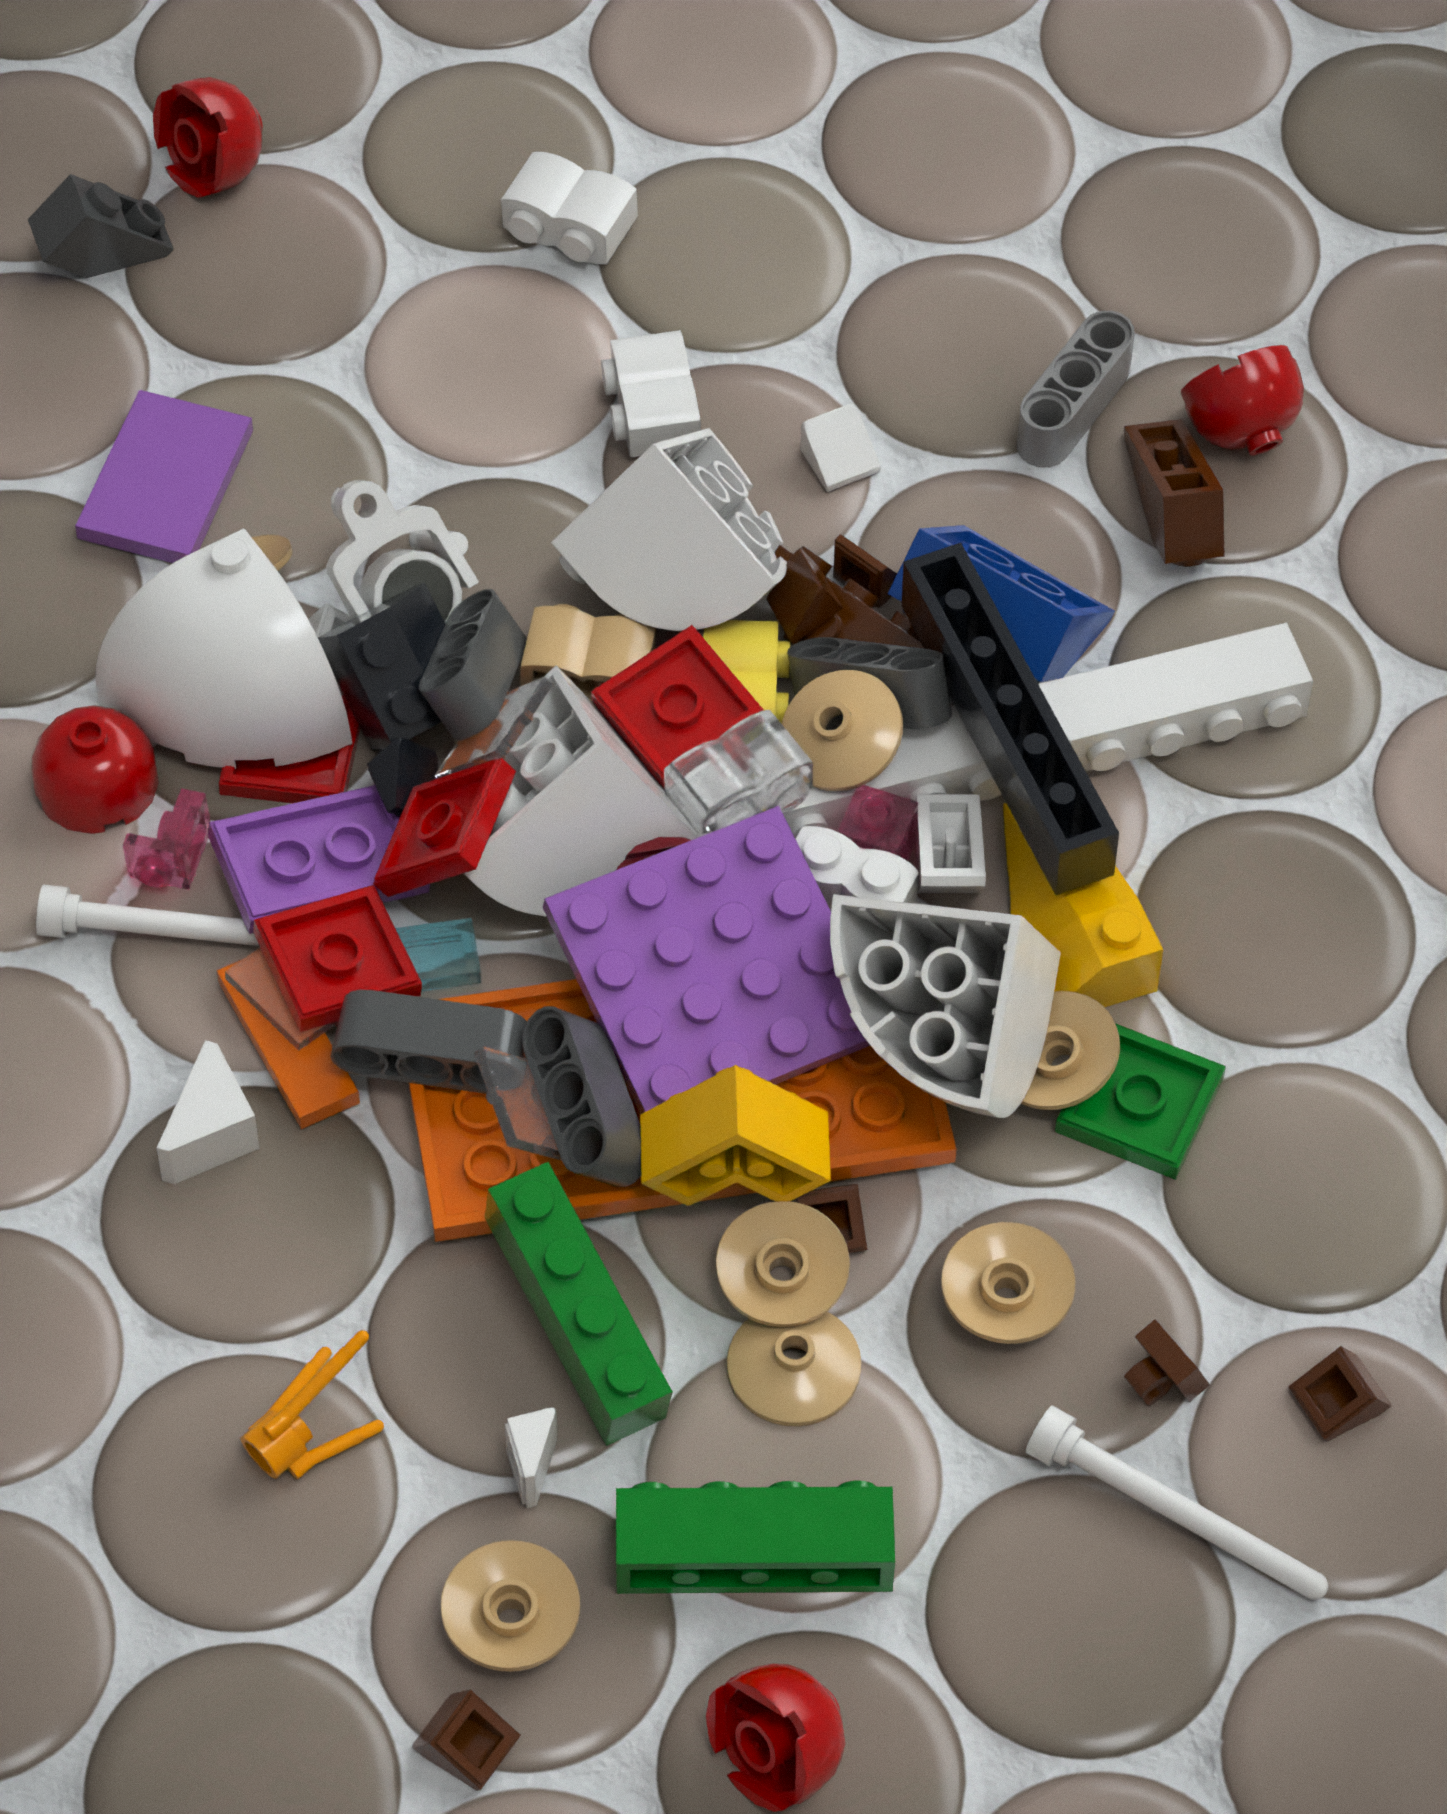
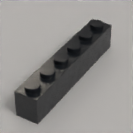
M960 542L904 561L901 606L923 648L939 651L943 654L949 696L1054 894L1059 895L1113 876L1119 831L962 543Z

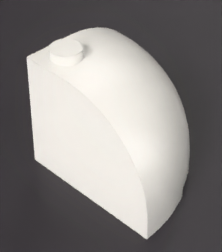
M710 428L653 443L551 542L561 554L559 561L564 570L575 581L581 584L587 583L613 609L644 625L673 631H683L691 625L696 630L704 629L733 619L768 594L783 579L787 569V562L781 556L777 559L774 553L779 545H783V541L770 512L764 510L758 516L748 499V491L754 487Z
M244 528L181 558L151 578L124 605L102 642L96 664L95 679L100 706L113 708L136 721L150 739L153 747L159 744L182 752L187 762L212 767H225L226 765L233 766L236 769V760L274 758L275 766H283L323 756L352 744L344 702L319 639L283 577Z
M556 665L528 692L502 724L509 731V734L491 760L503 758L516 770V773L476 870L464 874L486 895L497 902L517 911L546 916L542 908L545 898L615 871L636 845L657 837H685L693 840L698 838V836L668 791L663 789L598 708ZM481 755L476 765L491 760L487 756Z
M833 894L830 916V945L835 975L840 979L844 996L852 1012L850 1013L852 1019L876 1053L901 1076L918 1088L952 1106L997 1118H1005L1015 1112L1027 1094L1041 1057L1050 1018L1061 952L1021 915Z

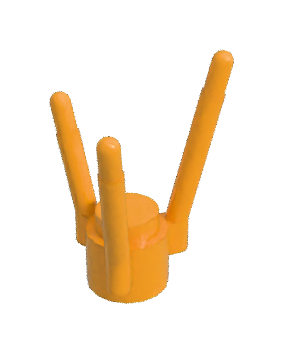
M358 1331L330 1360L329 1358L332 1355L331 1349L329 1347H322L310 1362L304 1366L266 1414L250 1426L248 1431L241 1436L240 1440L245 1450L267 1475L276 1479L288 1469L292 1476L298 1480L314 1465L383 1431L384 1423L381 1420H374L307 1452L305 1444L313 1438V1435L305 1422L298 1416L369 1340L367 1331Z

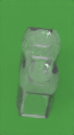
M765 710L738 722L717 740L702 743L671 762L664 769L665 795L696 834L701 837L777 806L780 807L782 812H788L799 806L813 787V762L771 710Z

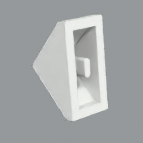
M916 794V869L919 872L918 893H980L985 887L986 872L980 795Z
M205 1040L157 1146L162 1181L171 1184H177L260 1149L255 1114L217 1043Z

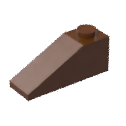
M1178 419L1124 426V439L1151 539L1164 563L1191 567L1200 565L1209 558L1225 557L1223 488L1183 420Z

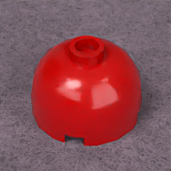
M213 77L197 78L172 85L171 89L162 91L156 99L153 112L157 149L167 146L169 156L174 164L165 168L171 179L184 192L199 198L228 190L240 184L257 165L262 148V119L252 102L235 85Z
M1285 345L1268 346L1238 355L1239 365L1222 372L1218 364L1190 380L1181 389V396L1185 403L1184 407L1188 417L1201 436L1211 444L1229 450L1247 447L1250 455L1265 453L1283 442L1280 433L1296 421L1303 405L1304 393L1300 369L1295 358L1292 357L1291 352Z
M96 705L74 708L56 717L38 737L32 755L31 770L34 790L41 802L42 810L49 819L67 830L89 834L106 832L105 825L117 823L124 819L125 825L137 820L152 804L159 784L154 749L150 739L136 721L113 708Z
M772 1663L756 1666L731 1677L709 1696L706 1723L713 1751L717 1754L726 1749L729 1759L740 1770L727 1774L728 1778L735 1788L755 1805L777 1812L783 1811L794 1804H801L812 1797L836 1773L845 1747L844 1728L839 1704L834 1695L805 1670L789 1664Z

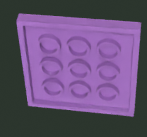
M779 806L544 899L542 908L596 1022L601 1025L612 1045L624 1081L640 1114L667 1101L671 1096L682 1093L715 1076L720 1070L734 1065L748 1069L753 1074L776 1085L871 1046L850 1015L852 1012L844 996L840 979L835 975L830 945L831 911Z

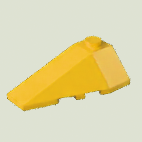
M1003 803L1010 914L1023 916L1061 952L1054 992L1070 991L1084 994L1099 1002L1104 1008L1156 992L1158 990L1163 947L1138 897L1116 865L1113 876L1055 895L1007 803Z

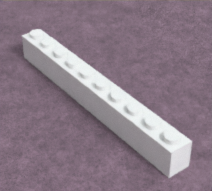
M1283 623L1039 683L1038 685L1085 771H1106L1117 767L1122 762L1150 755L1166 756L1178 751L1182 747L1210 740L1216 742L1226 741L1237 736L1239 733L1266 726H1286L1298 718L1307 716L1313 679L1288 624ZM951 705L952 717L941 725L925 729L903 728L900 746L887 768L872 781L851 790L826 791L807 784L790 768L783 755L782 747L694 769V806L705 835L777 806L780 807L795 839L802 826L824 827L839 833L854 829L865 831L874 829L886 821L916 814V794L980 795V801H986L1001 795V792L954 705Z

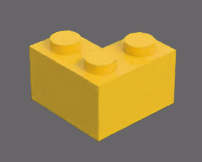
M737 1065L720 1070L715 1076L682 1093L671 1096L667 1101L640 1114L641 1183L687 1206H691L734 1183H739L775 1202L792 1201L831 1181L828 1111Z

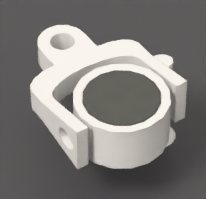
M354 480L343 484L344 486L341 489L337 488L331 497V508L333 514L340 520L349 539L333 552L326 568L327 574L335 586L351 620L425 582L446 624L453 609L462 601L461 587L471 588L479 583L463 556L468 549L467 538L459 532L447 530L440 515L432 507L413 505L396 511L385 491L371 481ZM358 496L361 498V508L358 511L360 515H357L353 508L354 501ZM410 533L409 543L412 549H396L384 553L377 558L365 573L359 595L353 585V576L358 567L384 544Z

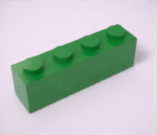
M549 1162L489 1188L484 1218L605 1445L608 1446L665 1419L673 1391Z
M854 1480L844 1482L838 1487H807L805 1484L797 1481H781L769 1487H738L730 1482L715 1481L706 1483L700 1488H670L668 1485L659 1482H642L634 1485L632 1488H616L617 1594L893 1592L895 1571L893 1486L876 1487L871 1482Z

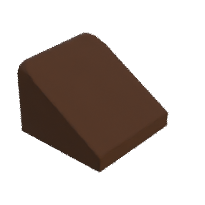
M840 534L835 539L833 578L843 585L846 584L849 578L879 598L874 607L880 609L892 597L888 592L897 573Z
M801 548L796 550L786 564L785 576L770 591L766 598L788 639L793 644L843 609L820 567Z
M858 1184L814 1189L790 1201L810 1206L826 1215L840 1230L849 1253L868 1250Z
M1342 1346L1288 1386L1326 1441H1330L1381 1415L1392 1406L1359 1357Z
M470 1689L451 1694L415 1740L412 1747L424 1758L478 1791L483 1788L521 1735Z

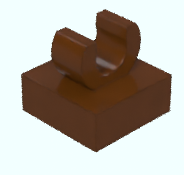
M1156 1319L1134 1336L1150 1357L1134 1365L1124 1377L1149 1407L1160 1400L1173 1384L1189 1402L1210 1386L1198 1367Z

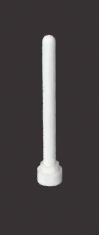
M42 885L36 917L37 935L64 938L66 932L78 933L79 927L259 946L254 933H248L243 919L82 902V895L71 894L69 887Z
M1052 1405L1036 1426L1026 1448V1453L1048 1466H1051L1054 1462L1064 1467L1069 1463L1076 1465L1309 1599L1317 1600L1327 1593L1328 1582L1324 1575L1083 1439L1085 1431L1075 1426L1077 1419Z

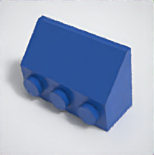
M965 525L919 528L904 561L961 542L1037 683L1039 681L1045 682L1063 678L1108 625L1115 613V610ZM903 563L888 592L889 595L899 601H902Z

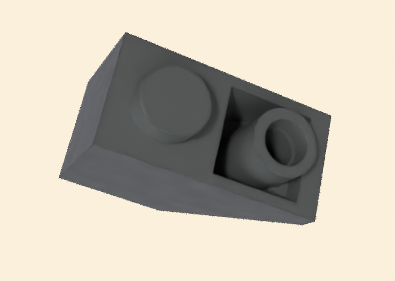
M72 174L27 219L43 262L86 278L167 257L174 250L164 225L165 218L153 203L145 199H134L114 191L104 183H93Z

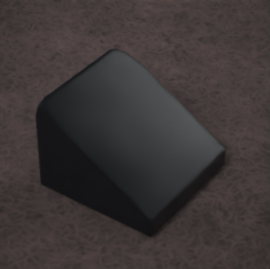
M404 738L395 739L367 763L368 771L387 813L401 817L414 786L438 779V756L435 750Z

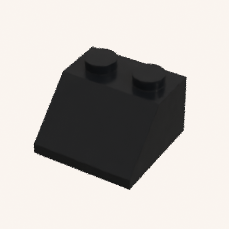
M425 582L318 637L335 679L371 750L385 749L397 738L409 740L441 722L419 690V683L445 626V622Z

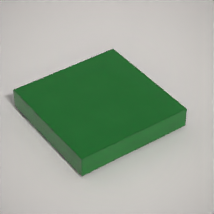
M1116 1024L1120 1037V1054L1113 1074L1106 1084L1092 1097L1077 1105L1063 1108L1056 1120L1055 1132L1176 1180L1224 1079L1226 1066Z

